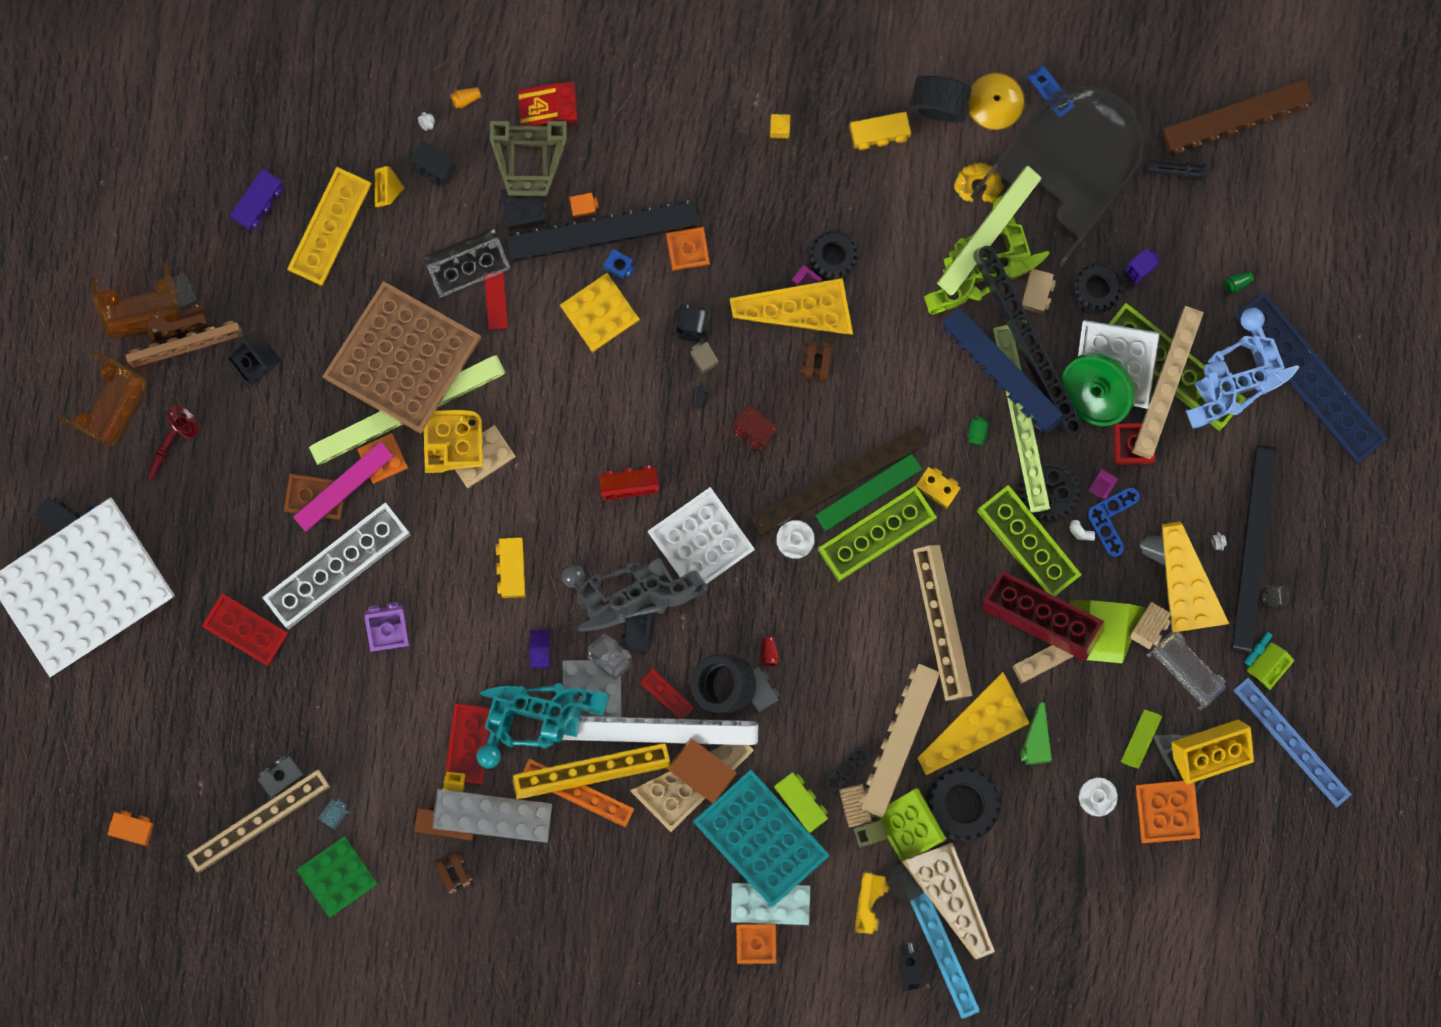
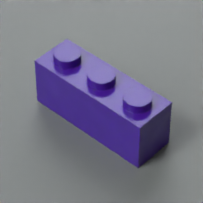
M262 169L234 208L230 217L249 231L253 228L256 229L262 220L260 218L263 213H267L272 207V200L275 197L278 198L282 193V181Z
M1146 248L1129 262L1123 273L1136 287L1154 272L1160 263L1158 261L1159 257L1153 250L1149 251Z

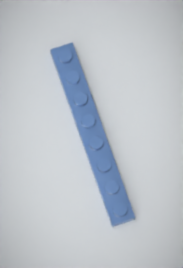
M1249 678L1233 690L1336 808L1352 795Z

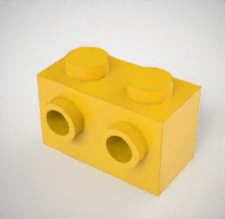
M928 467L916 487L921 493L947 509L960 490V487H958L959 483L950 477L948 479L943 477V473L937 468L933 467L931 469Z

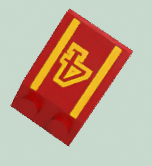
M574 82L555 83L518 91L520 126H547V121H567V125L578 124Z

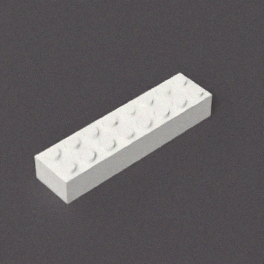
M385 502L262 598L289 630L408 538L410 533Z

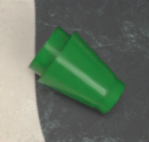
M1250 271L1228 276L1224 280V286L1229 294H1236L1253 282L1254 278Z

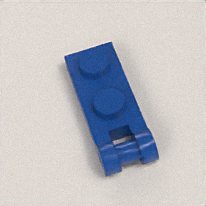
M1041 65L1037 68L1038 71L1034 74H1029L1027 78L1055 114L1061 118L1074 108L1075 105L1047 69ZM1043 76L1046 81L1041 84L1038 79Z

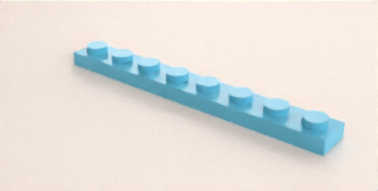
M909 871L900 874V880L961 1019L979 1012L978 1005L932 901Z

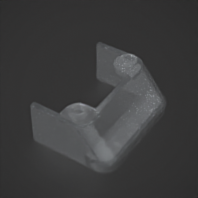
M1172 631L1147 656L1151 657L1154 655L1201 704L1197 708L1201 711L1212 703L1226 688L1224 685L1226 681L1221 675H1215L1185 644V638L1178 631L1176 633Z

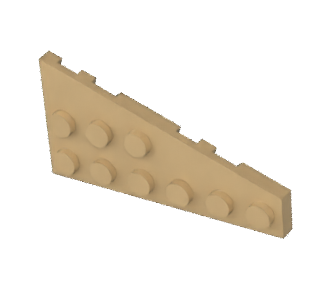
M953 843L903 861V864L973 957L979 959L994 953V948Z

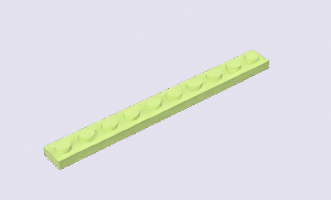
M1008 325L993 328L997 347L1022 372L1016 341ZM1007 397L1031 513L1049 510L1050 504L1031 416L1027 418L1020 411L1022 407L1018 403L1014 405Z

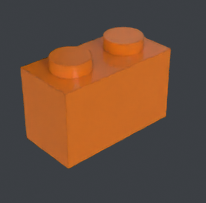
M120 810V813L114 812L107 835L148 846L154 823L149 822L150 818L139 815L138 819L131 817L132 813Z

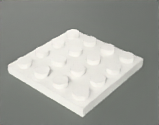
M1084 320L1078 356L1087 353H1098L1117 361L1124 367L1132 379L1135 389L1133 406L1148 409L1160 333Z
M711 487L647 531L679 577L695 570L707 584L755 550Z

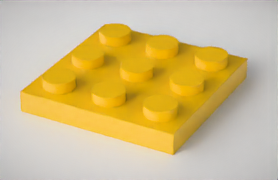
M608 273L560 304V307L592 353L640 321Z

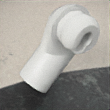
M1078 520L1071 521L1069 529L1076 539L1095 540V531H1085Z

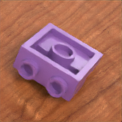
M397 602L389 603L385 608H379L378 605H374L364 611L370 652L409 646L403 605H398Z

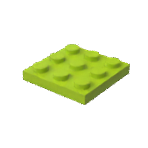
M918 788L890 803L883 817L875 815L878 821H883L888 840L902 864L903 861L916 857L946 840Z

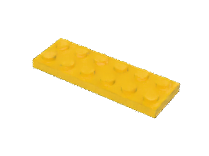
M336 167L288 266V271L323 286L372 185L371 182Z

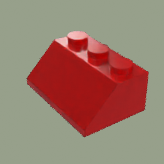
M643 466L640 467L641 470L633 471V468L622 469V473L614 474V471L602 472L603 475L599 476L602 501L659 493L656 468Z

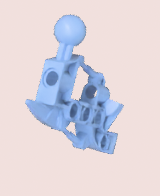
M1248 308L1242 313L1240 318L1243 328L1251 331L1253 337L1244 336L1238 343L1214 353L1208 361L1209 364L1204 367L1206 377L1194 383L1206 404L1186 410L1193 429L1214 422L1227 413L1238 415L1260 395L1266 394L1288 381L1299 369L1298 365L1284 369L1285 367L1274 339L1266 338L1262 326L1265 322V317L1261 310ZM1240 345L1251 349L1257 368L1232 375L1223 361V356ZM1253 389L1259 391L1242 404L1235 401L1237 394Z

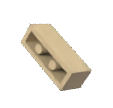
M1052 645L1015 664L1012 668L1022 684L1072 658L1073 655Z

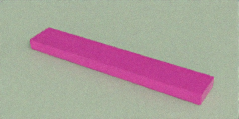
M382 442L378 443L293 518L307 532L394 456Z

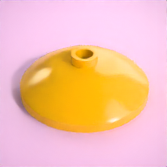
M999 73L987 74L980 77L972 85L968 110L971 117L979 125L987 129L1000 130L1011 126L1019 119L1024 108V95L1018 83L1011 77ZM999 96L1000 101H995L993 97Z

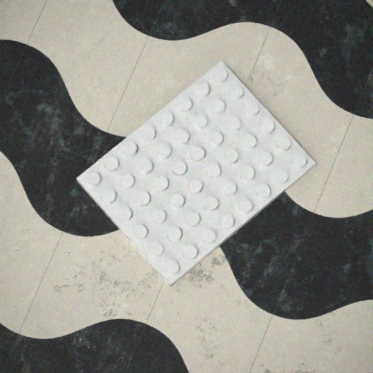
M109 498L0 570V601L49 677L63 670L175 596L112 498Z

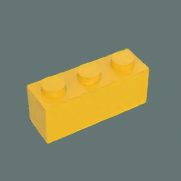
M907 112L850 123L854 148H859V150L868 149L870 145L875 144L885 146L890 141L895 140L896 143L905 142L911 135Z
M499 539V544H496V555H500V563H496L497 574H501V582H497L498 594H501L502 598L525 597L523 539Z

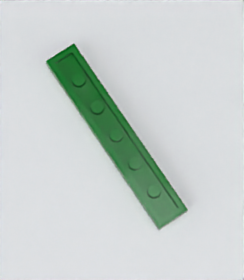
M910 454L819 512L815 517L826 532L922 471V468L913 454Z

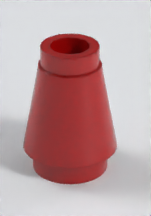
M763 638L760 657L762 666L771 667L778 665L779 656L774 638Z

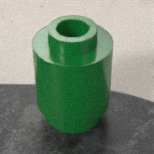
M976 416L975 419H971L967 436L969 438L968 443L983 446L984 441L987 439L990 423L986 422V418Z

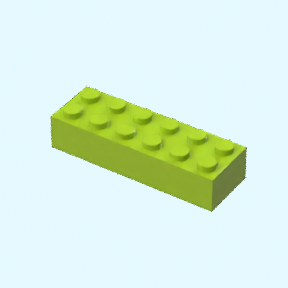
M1009 485L977 510L978 514L1039 589L1056 596L1082 575Z
M914 486L819 547L818 551L837 581L840 582L934 522L937 517L918 488Z

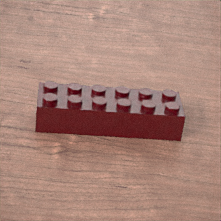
M1001 570L983 600L984 611L1085 662L1104 631L1103 620Z

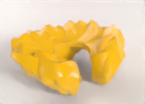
M974 162L967 167L965 166L963 171L959 172L954 185L960 197L965 201L971 202L974 201L976 196L972 189V183L976 179L985 181L987 185L982 195L984 202L989 201L993 203L1004 188L1001 182V175L996 171V168L981 162Z

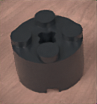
M681 304L674 312L671 334L675 336L676 333L679 335V339L685 341L700 342V338H705V341H708L713 317L710 314V309L705 307L695 309L689 305Z

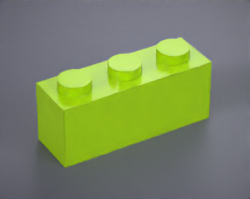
M792 772L775 785L774 789L803 827L810 833L828 819L826 817L828 812L822 804L820 806L814 801L816 796L810 789L806 791L802 785L805 782L800 775H794Z

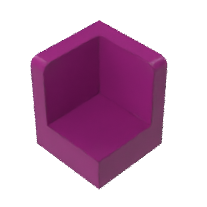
M803 265L791 282L797 286L818 283L822 279Z
M1101 469L1090 486L1089 492L1105 500L1118 479Z

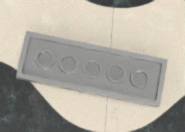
M437 789L432 828L548 843L552 804Z

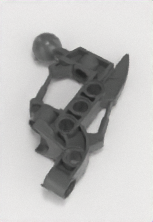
M660 558L653 560L650 565L646 563L640 566L639 563H628L626 568L614 571L611 574L602 577L596 574L591 579L589 578L586 583L584 582L585 572L579 565H567L561 574L563 584L578 591L579 604L590 617V620L578 626V631H592L624 623L628 617L640 614L644 615L656 611L663 613L667 607L682 605L696 596L702 595L708 588L707 583L695 570L673 581ZM626 573L633 577L636 583L607 599L599 591L602 580ZM650 603L656 604V606L641 609Z

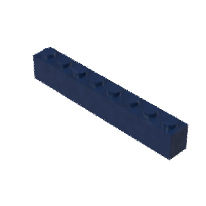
M960 307L942 321L945 327L943 331L950 338L954 336L958 340L956 344L962 351L966 349L970 353L969 358L975 364L980 363L984 367L981 369L988 378L992 376L996 380L994 384L1001 391L1005 389L1009 395L1007 397L1014 405L1018 403L1022 407L1020 411L1027 418L1031 416L1035 421L1033 423L1040 432L1044 430L1048 434L1064 419L1063 414Z

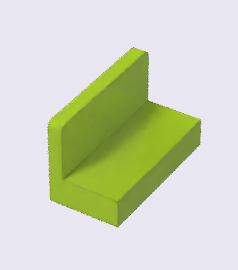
M1270 642L1262 655H1259L1247 672L1259 679L1267 689L1271 690L1294 660L1286 650Z

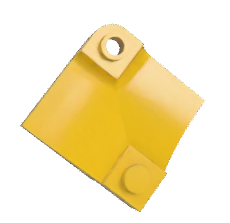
M467 410L434 412L424 428L425 473H442L454 469L483 467L482 420L479 414ZM474 421L476 424L474 426H470L469 422Z
M863 873L855 924L856 933L872 934L873 930H877L878 919L871 912V908L879 896L883 897L884 893L888 892L889 881H885L886 877Z

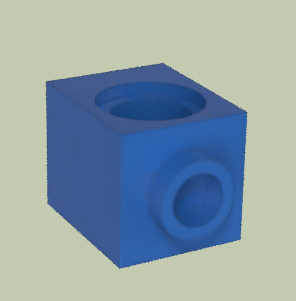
M612 249L603 265L605 270L623 280L626 276L629 277L634 269V266H632L633 260ZM618 261L625 263V267L621 270L616 269L614 266Z

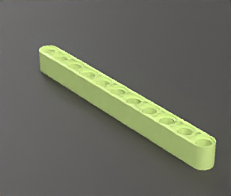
M492 356L461 371L439 406L504 375L506 372L498 356ZM380 411L311 445L309 449L317 465H321L403 424Z

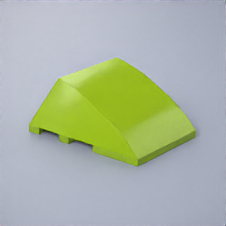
M1069 600L1071 605L1104 621V631L1087 660L1123 663L1133 640L1130 636L1143 616L1146 607L1124 603Z

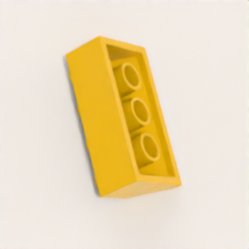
M1240 720L1172 741L1173 759L1186 784L1254 762L1251 727Z

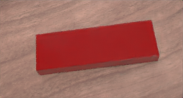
M504 272L484 273L488 330L508 329Z
M653 668L639 682L678 719H685L695 709L690 702Z

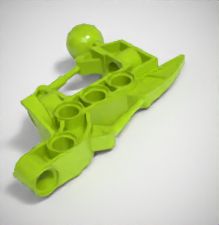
M1003 195L995 199V201L993 202V208L996 206V204L999 202ZM1014 216L999 234V236L1003 237L1008 252L997 254L1000 262L1004 261L1008 264L1003 268L1009 280L1028 273L1049 256V251L1031 256L1022 225L1016 224ZM973 235L965 239H959L954 245V250L949 251L950 257L943 259L946 267L943 273H945ZM977 264L970 272L971 276L966 277L954 293L958 296L956 300H951L948 297L949 294L944 289L929 293L926 296L924 295L929 314H937L964 304L969 298L980 301L984 295L990 292L988 287L980 291L975 286V283L985 281ZM992 267L990 274L995 277L996 270Z

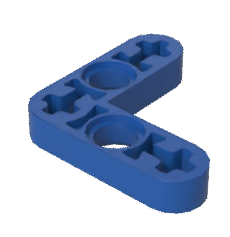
M1127 488L1098 503L1088 511V519L1106 553L1111 557L1120 556L1124 551V546L1109 518L1138 502L1139 492L1134 488ZM1127 492H1129L1130 494L1134 493V501H1125L1124 504L1126 506L1123 507L1122 501L1118 498V496H1121V499H1124L1128 495ZM1112 500L1119 504V508L1116 511H1112L1108 507V503ZM1093 510L1101 512V515L1099 516L1101 521H1103L1104 519L1106 520L1105 523H1102L1098 527L1096 526V524L1099 523L1098 519L1096 517H1092V514L1094 513ZM1103 526L1109 527L1111 529L1110 536H1102L1100 529ZM1113 536H1114L1116 539L1112 540V542L1114 543L1115 546H1116V545H1119V547H1120V548L1118 549V553H1116L1115 551H1112V552H1111V551H1110V548L1112 547L1111 543L1108 542V543L1106 544V542H1105L1106 540L1111 539Z

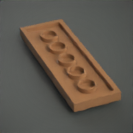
M229 321L223 323V326L215 328V326L205 328L202 333H188L185 335V338L178 339V337H174L161 345L153 343L144 350H141V348L130 350V354L126 355V359L130 366L135 368L241 337L243 332L237 322Z

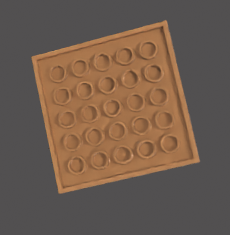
M383 281L322 377L421 434L479 343L481 336Z

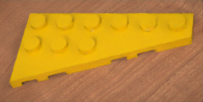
M843 278L730 298L732 315L736 319L853 335Z
M1182 523L1162 524L1172 633L1229 624Z
M1004 672L917 758L925 775L1030 724Z

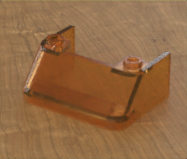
M163 262L164 278L157 280L156 292L120 299L118 293L114 290L101 291L96 277H92V298L107 336L119 338L147 332L146 323L153 316L164 317L167 322H175L181 318L175 283L167 262Z
M92 351L91 355L103 361L100 368V377L107 382L90 415L81 412L74 417L73 421L61 416H57L56 419L107 446H114L121 437L146 389V380L115 360Z

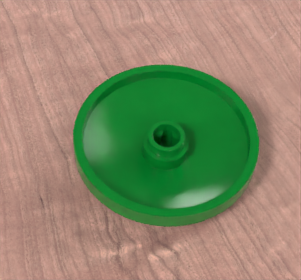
M1087 353L1075 358L1064 370L1061 382L1079 418L1093 425L1110 426L1122 421L1131 411L1135 401L1134 385L1128 372L1114 359L1098 353Z

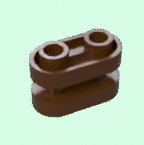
M809 341V344L804 346L803 355L807 356V361L802 363L801 374L805 375V379H812V374H819L820 381H827L832 343H824V348L816 347V341ZM815 355L822 356L821 367L814 366Z
M455 851L448 854L450 860L443 863L441 858L434 861L450 896L458 893L456 887L463 885L464 889L472 886L470 882L474 881L469 870L465 872L462 866L465 862L461 854H456ZM454 867L458 878L454 880L451 879L447 871Z

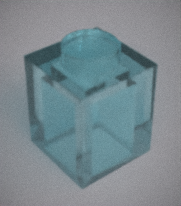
M332 799L318 819L336 830L349 812L345 809L348 805L339 799L337 801Z

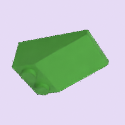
M1044 703L1037 705L1023 744V749L1020 750L1021 761H1025V765L1049 763L1052 761Z

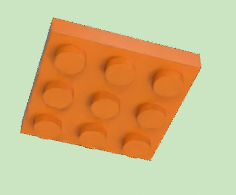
M1184 781L1136 785L1142 843L1201 838L1195 782L1186 784Z

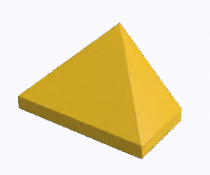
M387 166L375 169V207L390 205L403 191L404 186L391 167Z

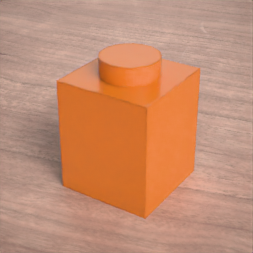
M592 193L569 197L573 219L596 215L595 209H599L597 197L593 198Z

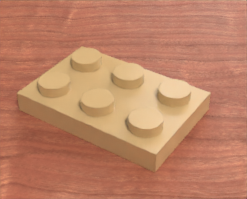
M495 425L482 433L483 467L455 469L467 489L516 458Z

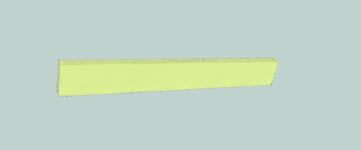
M1025 166L937 282L950 296L956 292L975 267L976 262L973 257L975 250L983 246H991L1041 180V177L1029 166ZM983 250L981 252V256H983L986 251Z

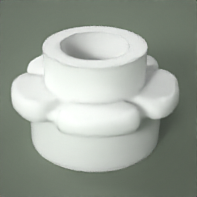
M423 112L418 117L419 124L425 131L433 129L435 120L430 113L426 114Z
M1219 532L1211 536L1213 549L1215 551H1223L1224 546L1227 545L1225 536Z

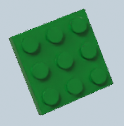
M345 836L297 869V872L329 918L378 885Z

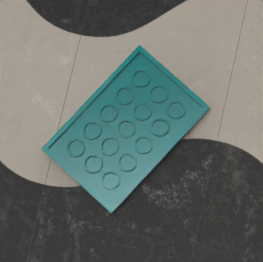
M752 770L747 772L717 799L714 804L693 821L771 908L779 903L830 856Z

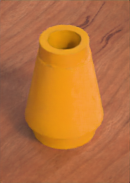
M477 87L455 90L451 94L453 105L455 108L460 107L461 109L481 98Z

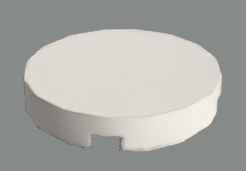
M791 520L785 523L779 529L776 536L780 552L792 559L806 556L812 550L815 543L812 529L807 523L800 520Z
M1093 778L1081 787L1079 802L1088 814L1103 816L1115 808L1118 795L1115 786L1105 778Z

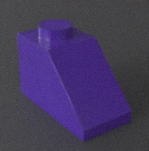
M530 630L531 669L550 668V630Z

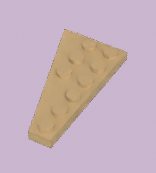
M724 744L710 751V753L732 770H735L754 750L749 745ZM670 771L630 790L670 832L705 799V797Z

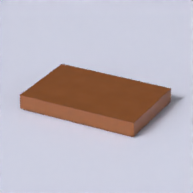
M289 474L284 512L297 514L335 480ZM344 500L323 518L341 520Z
M692 738L688 740L667 768L713 804L736 775L734 770Z

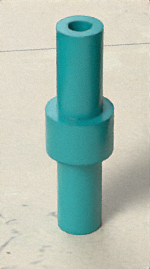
M1266 632L1259 643H1255L1252 648L1253 651L1244 661L1246 665L1250 667L1256 658L1262 655L1265 651V646L1273 637L1271 633Z

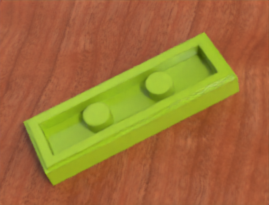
M1144 709L1121 760L1123 764L1139 769L1160 723L1161 715Z

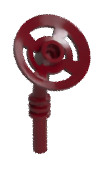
M173 405L168 409L167 416L172 427L161 446H158L157 454H154L155 459L147 474V478L154 480L162 460H165L164 456H167L168 447L177 433L186 438H194L199 433V426L195 417L189 410L180 405ZM176 412L183 414L185 417L177 415Z

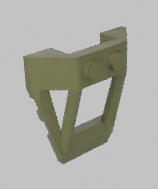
M490 121V142L508 196H547L567 141V121H547V126H510L509 121ZM500 144L507 146V171ZM556 144L550 167V146ZM515 147H543L542 176H514Z

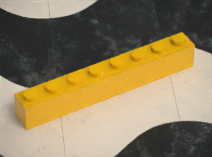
M666 743L513 775V785L516 798L522 799L668 768L670 760Z

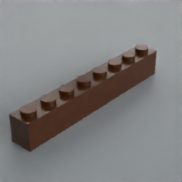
M1304 79L1164 128L1161 134L1169 154L1173 152L1179 154L1186 151L1185 148L1187 147L1197 148L1202 146L1204 141H1217L1221 139V135L1227 133L1228 136L1234 135L1241 128L1245 127L1246 130L1257 126L1256 123L1261 121L1268 123L1273 121L1276 116L1281 115L1285 117L1292 114L1293 110L1299 109V111L1308 109L1314 99L1307 80Z

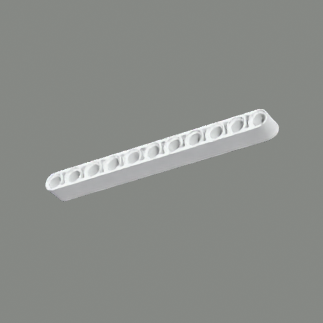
M580 716L577 737L564 735L562 740L687 743L692 738L698 744L754 745L758 743V723L754 721Z

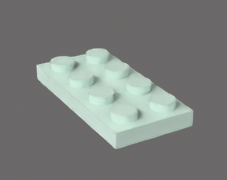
M732 883L731 922L809 925L810 886L797 885L779 903L771 908L750 884Z

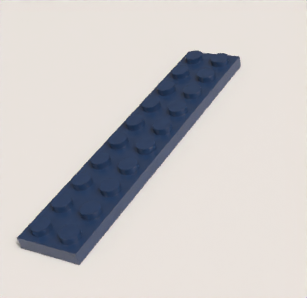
M1264 292L1234 316L1242 326L1240 318L1246 309L1257 308L1262 311L1265 317V322L1262 326L1266 338L1274 339L1285 367L1284 369L1296 365L1299 366V369L1288 382L1357 464L1388 439ZM1244 329L1250 337H1253L1251 331Z

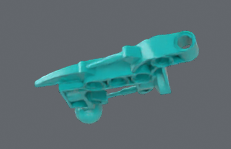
M557 683L555 686L526 689L522 686H501L481 691L480 694L482 696L493 698V702L485 728L490 731L487 744L480 747L477 751V761L484 768L497 766L501 760V753L497 748L500 740L508 747L525 745L547 748L552 746L554 741L561 742L564 735L577 737L581 710L604 715L609 695L581 688L566 689L560 683ZM531 692H556V696L551 701L529 695ZM583 695L582 701L578 702L579 697ZM526 702L525 706L521 708L522 703ZM543 706L542 711L538 713V709ZM560 710V714L555 717V713ZM515 714L544 721L541 736H539L538 740L514 741L509 732Z

